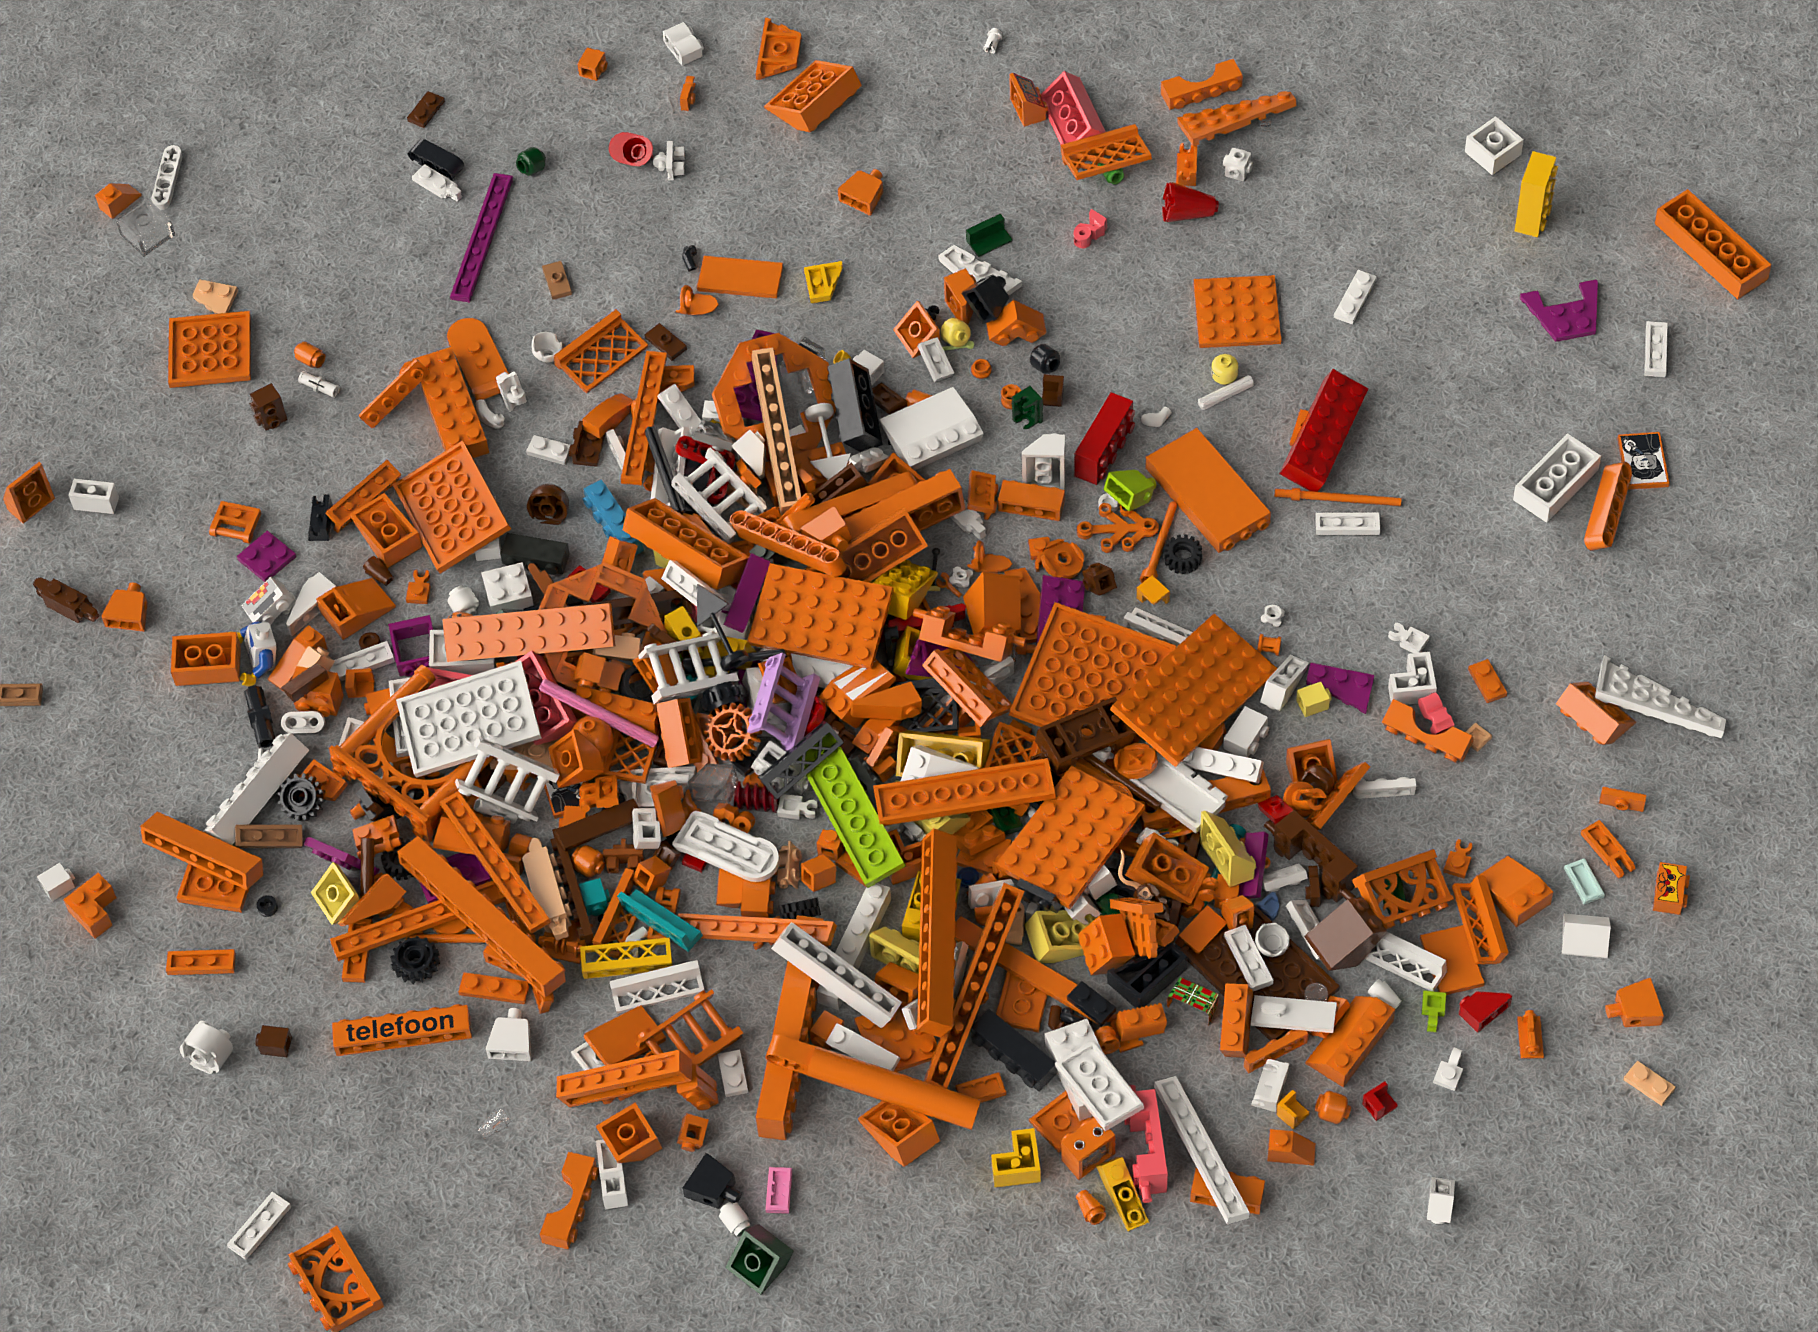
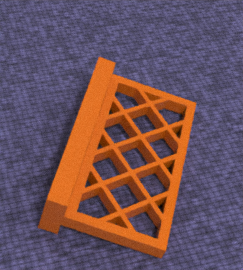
M1136 124L1060 145L1062 161L1064 165H1068L1076 180L1152 159L1150 151L1138 134ZM1123 150H1128L1131 152L1129 154L1123 153ZM1105 155L1112 156L1110 159L1103 158ZM1117 158H1122V159H1124V160L1117 161L1116 159H1117ZM1085 161H1092L1093 163L1087 164ZM1099 163L1106 164L1103 166H1097ZM1080 168L1087 169L1086 171L1078 172Z
M615 309L554 355V365L558 369H562L584 392L588 393L645 350L648 344L621 318V313ZM621 326L626 331V336L614 335V331ZM603 339L611 340V348L599 347V342ZM614 340L626 341L625 349L613 348ZM628 341L637 342L641 345L637 349H627ZM587 351H596L595 359L583 358V355ZM598 352H610V360L598 359ZM613 353H625V357L621 361L612 360ZM572 362L580 363V371L571 370L568 365ZM583 363L595 364L594 372L582 371ZM597 364L609 365V370L607 372H597ZM582 376L594 377V381L588 386L581 380Z
M952 648L943 651L936 649L923 663L922 666L980 727L986 725L989 720L1010 711L1012 703L962 651Z
M999 721L984 768L995 764L1001 766L1003 765L1002 762L1007 760L1011 761L1012 764L1017 763L1015 757L1021 755L1025 762L1031 761V756L1041 753L1040 748L1035 742L1036 736ZM1001 730L1009 733L1012 739L1004 741L1000 734ZM1024 739L1031 742V747L1024 749L1020 740ZM1015 743L1019 752L1012 754L1007 745ZM1002 747L1006 756L1001 758L995 752V749ZM1030 803L1008 807L1015 809L1014 814L1022 817Z
M659 726V729H658L657 734H656V735L659 737V739H660V736H661V727H660V726ZM611 727L614 733L613 748L606 756L601 758L604 771L595 778L617 774L618 780L646 784L658 742L655 747L650 748L642 743L632 749L629 742L635 738L631 736L624 738L621 731ZM625 745L629 751L619 756L616 750ZM646 748L649 752L648 756L640 759L636 753ZM633 755L637 762L626 766L623 760ZM617 763H620L624 768L618 772L610 771L611 767ZM639 766L644 770L642 776L631 773V770Z

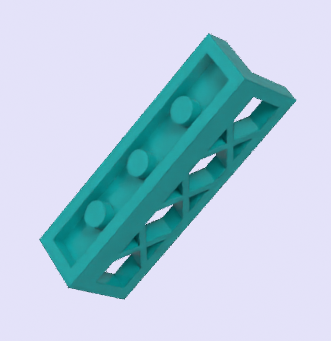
M637 889L630 896L622 891L617 895L624 910L666 938L670 937L672 942L687 952L703 936L700 930Z

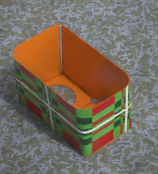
M1179 977L1167 997V1007L1169 1008L1173 998L1198 1008L1209 1015V1026L1218 1006L1219 994Z

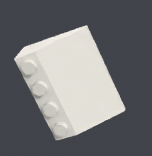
M954 387L879 419L897 456L913 470H917L980 442L984 434L975 416Z

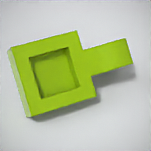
M1423 990L1421 1015H1428V1032H1436L1438 1016L1444 1017L1445 992Z

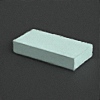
M1585 858L1564 866L1584 905L1604 898L1605 894Z

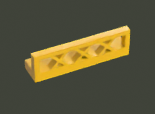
M670 937L580 947L584 979L645 973L673 966ZM657 945H666L667 955L657 956L652 950ZM637 947L645 951L639 958H634L629 954ZM612 950H619L623 953L618 960H611L607 957ZM596 952L600 955L596 962L586 963V953Z

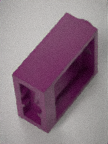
M430 615L388 624L399 676L414 675V671L420 665L429 668V656L402 662L398 641L429 634L430 637V630H434Z

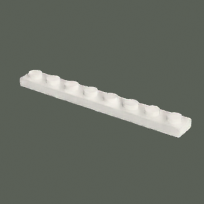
M1174 1076L1155 1081L1154 1088L1226 1223L1230 1224L1248 1219L1250 1212L1177 1077Z

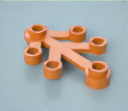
M1102 503L1099 506V515L1106 517L1114 524L1091 525V523L1083 521L1077 526V536L1081 539H1089L1093 534L1115 533L1110 538H1105L1101 541V550L1109 553L1129 532H1136L1131 538L1126 537L1122 540V549L1126 552H1131L1134 550L1135 545L1144 537L1156 535L1159 530V524L1155 519L1143 518L1133 510L1124 511V507L1120 505V514L1124 517H1129L1135 522L1134 524H1128L1111 511L1110 504ZM1103 508H1108V509H1109V510L1106 511V512L1102 511Z

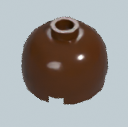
M543 484L532 491L527 501V511L532 519L535 517L538 520H546L540 522L541 524L559 525L568 514L569 498L561 487L555 484Z

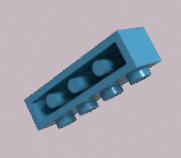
M602 479L583 488L585 495L583 502L587 509L592 510L595 521L603 526L606 537L612 536L638 545L635 555L643 552V543L632 538L622 530L626 514Z

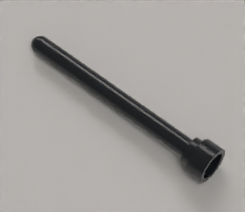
M775 649L748 653L750 659L747 662L765 660L780 653L786 655L785 649ZM691 656L683 657L685 674L695 673ZM712 658L701 659L703 667L714 666Z

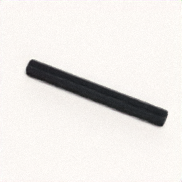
M649 426L645 430V435L671 508L683 515L685 507L680 494L671 486L674 476L655 426Z

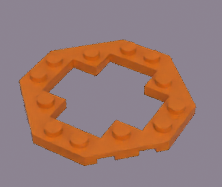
M780 333L740 342L722 373L721 379L712 392L723 433L730 438L739 440L749 430L753 433L758 431L766 440L763 444L766 447V458L769 461L771 460L764 422L745 427L733 389L752 383L747 363L752 362L753 350L773 348L774 356L782 354L788 374L807 369L817 403H829L833 406L834 413L836 411L835 404L831 398V393H833L832 387L828 381L829 363ZM804 412L800 413L806 433L790 437L793 455L816 449L822 438L819 422L808 421ZM833 415L829 419L824 421L826 429Z
M606 562L548 585L538 609L563 608L568 595L589 602L597 583L635 599L628 620L645 626L647 629L653 623L661 631L663 630L667 633L645 579ZM647 629L641 642L643 650L649 644L660 643L649 635L650 632ZM569 651L543 653L556 682L576 690L578 682L573 681L577 666L565 662ZM611 659L610 661L612 663L623 665L624 667L622 673L631 667L630 665L618 661L616 659ZM640 673L633 674L629 679V684L643 679ZM590 687L591 689L595 690L599 689L597 687Z

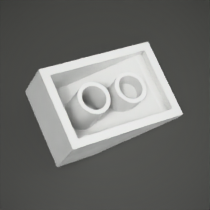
M430 630L429 668L476 675L496 668V658L447 662L444 630Z
M917 745L911 747L901 781L976 770L979 767L928 747Z

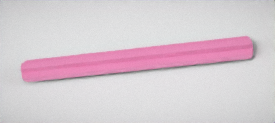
M544 679L539 687L540 691L589 716L604 720L611 727L650 747H655L659 740L657 735L547 679Z

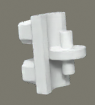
M667 141V156L664 152H660L659 155L653 158V165L659 171H663L666 168L668 180H674V176L684 175L685 173L684 162H674V160H685L684 147H674L673 141Z
M514 371L510 374L504 372L496 377L504 403L510 412L513 411L515 406L527 402L526 394Z

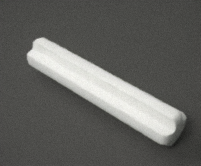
M1247 375L1198 399V405L1202 410H1205L1253 387L1254 381L1250 375Z

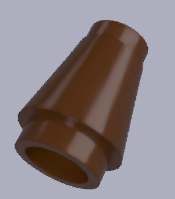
M372 556L363 565L365 574L385 586L394 579V576H392L380 558Z

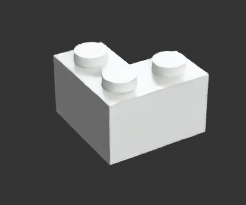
M1430 652L1408 654L1407 673L1390 674L1388 689L1391 702L1395 699L1405 705L1418 704V699L1431 695V693L1437 690Z

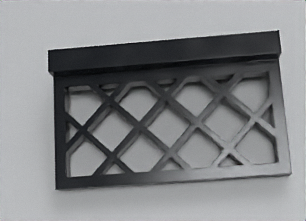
M934 678L911 681L921 700L925 696H931L934 700L926 709L921 706L924 712L916 721L913 718H909L914 723L907 730L928 733L959 730V704L953 698L947 707L940 702L942 697L949 693ZM910 681L895 682L890 686V688ZM939 703L945 709L935 718L929 712ZM948 712L953 716V725H943L940 722ZM928 714L934 721L929 727L923 728L919 723Z

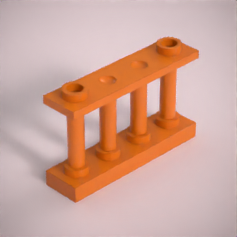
M711 989L706 993L703 990L694 997V1002L653 1030L648 1028L638 1035L640 1039H638L636 1046L640 1048L647 1044L654 1055L664 1053L654 1040V1037L665 1031L677 1049L692 1059V1064L694 1063L699 1067L739 1040L743 1035V1031L739 1026L732 1029L726 1025L709 1001L713 997L714 991ZM699 1006L704 1008L721 1032V1038L715 1042L708 1038L691 1014ZM682 1018L703 1045L701 1047L703 1050L697 1055L694 1052L691 1053L672 1026Z

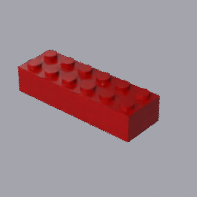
M1332 369L1323 380L1279 474L1309 491L1318 492L1325 484L1369 388Z

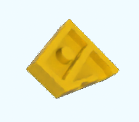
M842 261L804 267L811 303L831 300L843 269Z

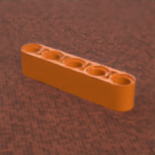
M1628 462L1610 464L1604 468L1584 538L1585 545L1590 551L1609 548L1613 544L1632 477V469Z

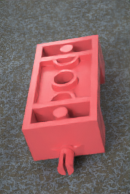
M1129 1085L1144 1104V1109L1124 1120V1124L1129 1125L1130 1132L1145 1131V1141L1149 1149L1148 1154L1137 1155L1136 1164H1132V1180L1135 1188H1138L1139 1195H1142V1202L1149 1203L1152 1201L1151 1194L1167 1192L1168 1177L1155 1089L1136 1091L1135 1085Z

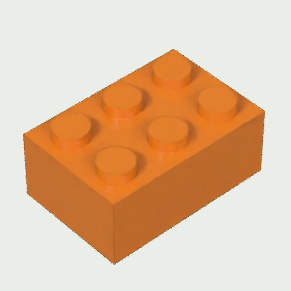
M237 632L172 636L171 675L176 686L240 681L241 644Z

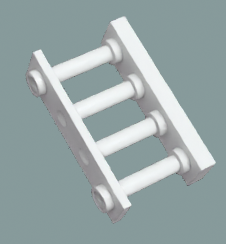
M710 447L705 455L707 461L688 477H683L678 473L673 477L671 486L724 542L730 544L734 541L736 532L731 523L726 522L721 517V513L741 496L750 504L744 510L748 513L753 514L757 512L761 514L767 510V506L763 498L756 496L723 461L722 455L718 451L714 452ZM714 466L721 476L702 492H697L692 483ZM728 481L736 490L719 505L712 507L707 502V498Z
M669 560L661 578L696 606L697 584H700L729 603V605L722 609L724 611L729 610L736 589L731 585L718 590L709 587L708 584L674 560ZM755 604L754 607H753V610H752V613H751V615H750V618H751V616H752V614H753V612H754V610H755L756 604ZM722 610L715 614L717 619Z
M714 631L703 634L702 637L659 646L653 643L644 647V650L638 655L639 660L650 658L659 685L658 690L651 696L654 704L703 694L705 690L717 684L739 681L737 672L728 674L727 671L725 672L721 668L720 662L722 659L716 644L721 640L718 633L715 634ZM708 645L717 672L716 677L709 678V676H706L697 647ZM689 650L698 677L696 681L690 682L686 679L678 651ZM669 653L677 676V685L670 686V684H667L659 655Z
M477 736L474 745L479 754L466 780L456 779L455 783L459 789L458 791L466 796L475 795L515 812L519 818L525 821H530L531 819L537 822L539 817L536 811H533V808L545 784L549 783V781L557 782L560 776L557 769ZM491 755L498 758V764L484 790L473 784L486 758ZM512 764L517 766L518 772L506 797L503 798L493 794L506 766ZM531 772L537 775L538 780L524 807L514 803L513 800L526 774Z

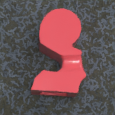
M1093 209L1089 212L1090 224L1079 223L1074 229V244L1078 248L1089 247L1091 239L1097 240L1099 237L1104 236L1107 230V218Z
M1436 692L1418 699L1423 717L1432 721L1431 735L1442 734L1452 726L1454 727L1455 724L1452 716L1447 713V708L1443 707L1442 701Z

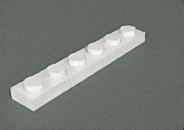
M1140 738L1139 743L1148 744L1143 738ZM1197 747L1182 761L1191 769L1259 783L1264 762L1261 760Z

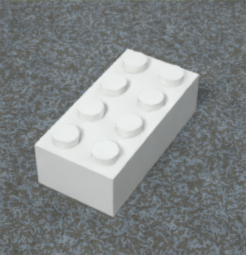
M1567 433L1515 486L1513 500L1547 523L1599 470L1601 455Z
M1088 1019L1045 1033L1046 1049L1050 1058L1055 1062L1092 1041H1095L1101 1049ZM1057 1070V1074L1079 1121L1092 1117L1093 1115Z

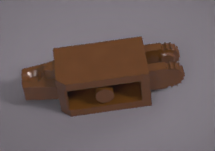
M41 577L33 581L37 595L43 598L46 607L76 623H79L82 618L95 622L99 617L97 609L92 607L93 604L89 601L87 595L54 578L51 582Z

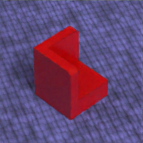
M1386 1081L1363 1095L1362 1104L1376 1121L1398 1106L1387 1092L1388 1084Z

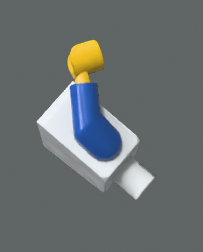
M256 621L242 628L240 633L237 632L240 644H242L244 638L253 668L252 674L242 673L240 675V680L244 681L242 683L244 686L255 685L256 678H260L267 671L275 668L276 642L268 622Z

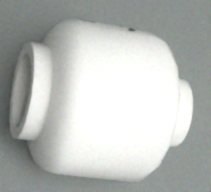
M458 586L449 593L450 596L447 602L453 612L459 611L472 615L476 613L479 601L471 588Z

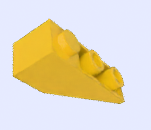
M1115 1157L1096 1165L1102 1182L1127 1231L1149 1223L1123 1157Z

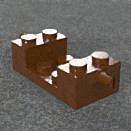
M1113 697L1038 728L1035 742L1040 748L1041 753L1031 756L1030 760L1048 758L1049 765L1055 776L1067 772L1071 765L1075 767L1077 760L1107 747H1110L1115 752L1132 744L1136 732L1110 710L1117 701L1116 697ZM1087 728L1090 729L1093 734L1090 736H1086L1081 732V730Z
M1293 810L1276 825L1271 820L1264 824V827L1274 836L1273 847L1280 857L1285 856L1290 860L1302 850L1303 855L1308 860H1314L1318 864L1322 872L1321 891L1327 899L1330 900L1332 898L1338 903L1343 897L1346 900L1356 898L1350 891L1355 888L1352 880L1357 877L1358 865L1298 812Z

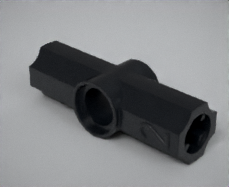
M249 686L244 691L249 709L247 713L251 727L255 732L256 742L259 748L273 746L272 742L275 739V734L272 727L271 712L266 704L262 686Z

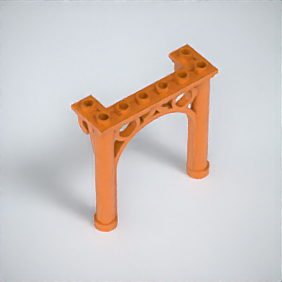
M420 665L414 671V675L340 746L336 745L334 747L331 745L329 751L333 771L341 778L344 777L349 782L357 778L362 782L365 789L378 794L379 799L383 803L391 804L400 816L403 817L405 815L412 823V832L416 837L419 836L430 843L432 841L433 829L438 827L440 818L444 814L440 801L459 790L455 783L456 779L465 781L476 759L460 764L454 771L444 777L433 780H421L400 773L385 758L382 751L383 735L388 726L400 715L396 699L425 691L436 681L434 674L426 666ZM376 736L375 746L367 745ZM365 753L378 755L377 761L373 764H366L362 760ZM490 755L486 758L480 772L495 758L494 756ZM380 767L383 772L382 779L373 773L379 770ZM393 785H399V786H401V787H402V790H401V793H402V794H400L397 790H395V789H394L393 787H391V786H393ZM418 788L423 790L424 796L421 799L414 800L407 795V792L410 789ZM439 788L431 797L429 796L428 789Z

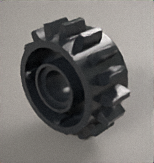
M729 681L705 690L703 698L700 699V704L703 711L709 712V715L716 716V708L722 711V705H728V707H730L731 703H735L737 706L739 704L744 705V699L748 695L745 686L739 685L736 681Z
M305 773L302 776L294 774L293 779L287 777V782L285 785H280L282 790L278 792L280 796L278 804L283 806L281 811L284 813L288 812L287 817L292 819L295 817L296 821H301L302 818L309 821L310 816L317 817L316 812L323 810L322 803L326 802V799L323 798V794L326 791L321 789L322 782H315L316 777H309ZM304 792L305 799L300 803L299 795Z
M416 936V938L407 937V940L399 942L397 948H393L394 955L390 957L392 961L391 966L397 978L402 976L403 982L409 980L412 984H415L416 981L423 983L424 979L427 977L431 979V974L438 971L437 965L440 964L439 951L436 949L434 942H428V938L421 939L419 936ZM419 958L418 961L412 962L413 959Z

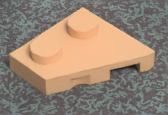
M199 279L193 293V298L215 314L228 313L238 288Z

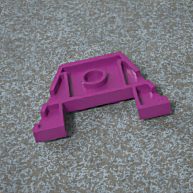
M1597 279L1579 283V289L1583 300L1544 307L1538 290L1520 294V300L1537 317L1555 342L1595 335Z

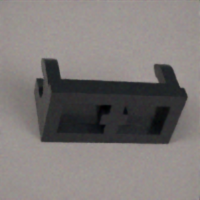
M324 494L322 502L317 501L316 496L312 497L308 541H329L331 519L325 513L333 506L330 494Z

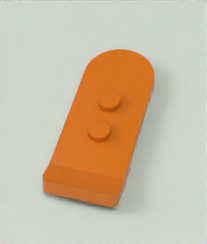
M464 318L456 321L450 326L447 332V339L476 400H484L500 394L496 377L504 372L508 373L486 326L483 322L474 318Z

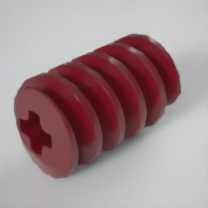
M738 781L734 793V807L737 804L739 809H743L746 804L747 810H751L755 806L756 811H760L763 806L765 812H769L772 807L773 813H777L780 797L776 799L765 785H763L762 790H759L758 783H755L753 789H751L749 782H747L745 787L742 788L741 781Z

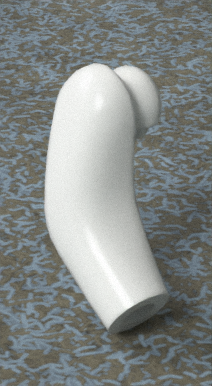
M480 399L476 401V413L482 423L495 429H500L504 426L505 418L502 414L498 416V414L492 413L485 400Z
M642 926L627 936L625 942L644 940L648 936V931ZM638 947L629 953L634 958H639Z

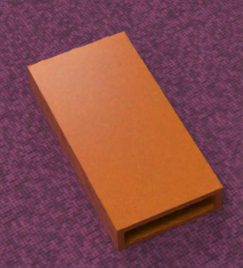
M1198 428L1146 456L1145 468L1218 553L1232 549L1237 542L1241 540L1246 541L1254 532L1258 530L1263 531L1269 526L1271 512Z

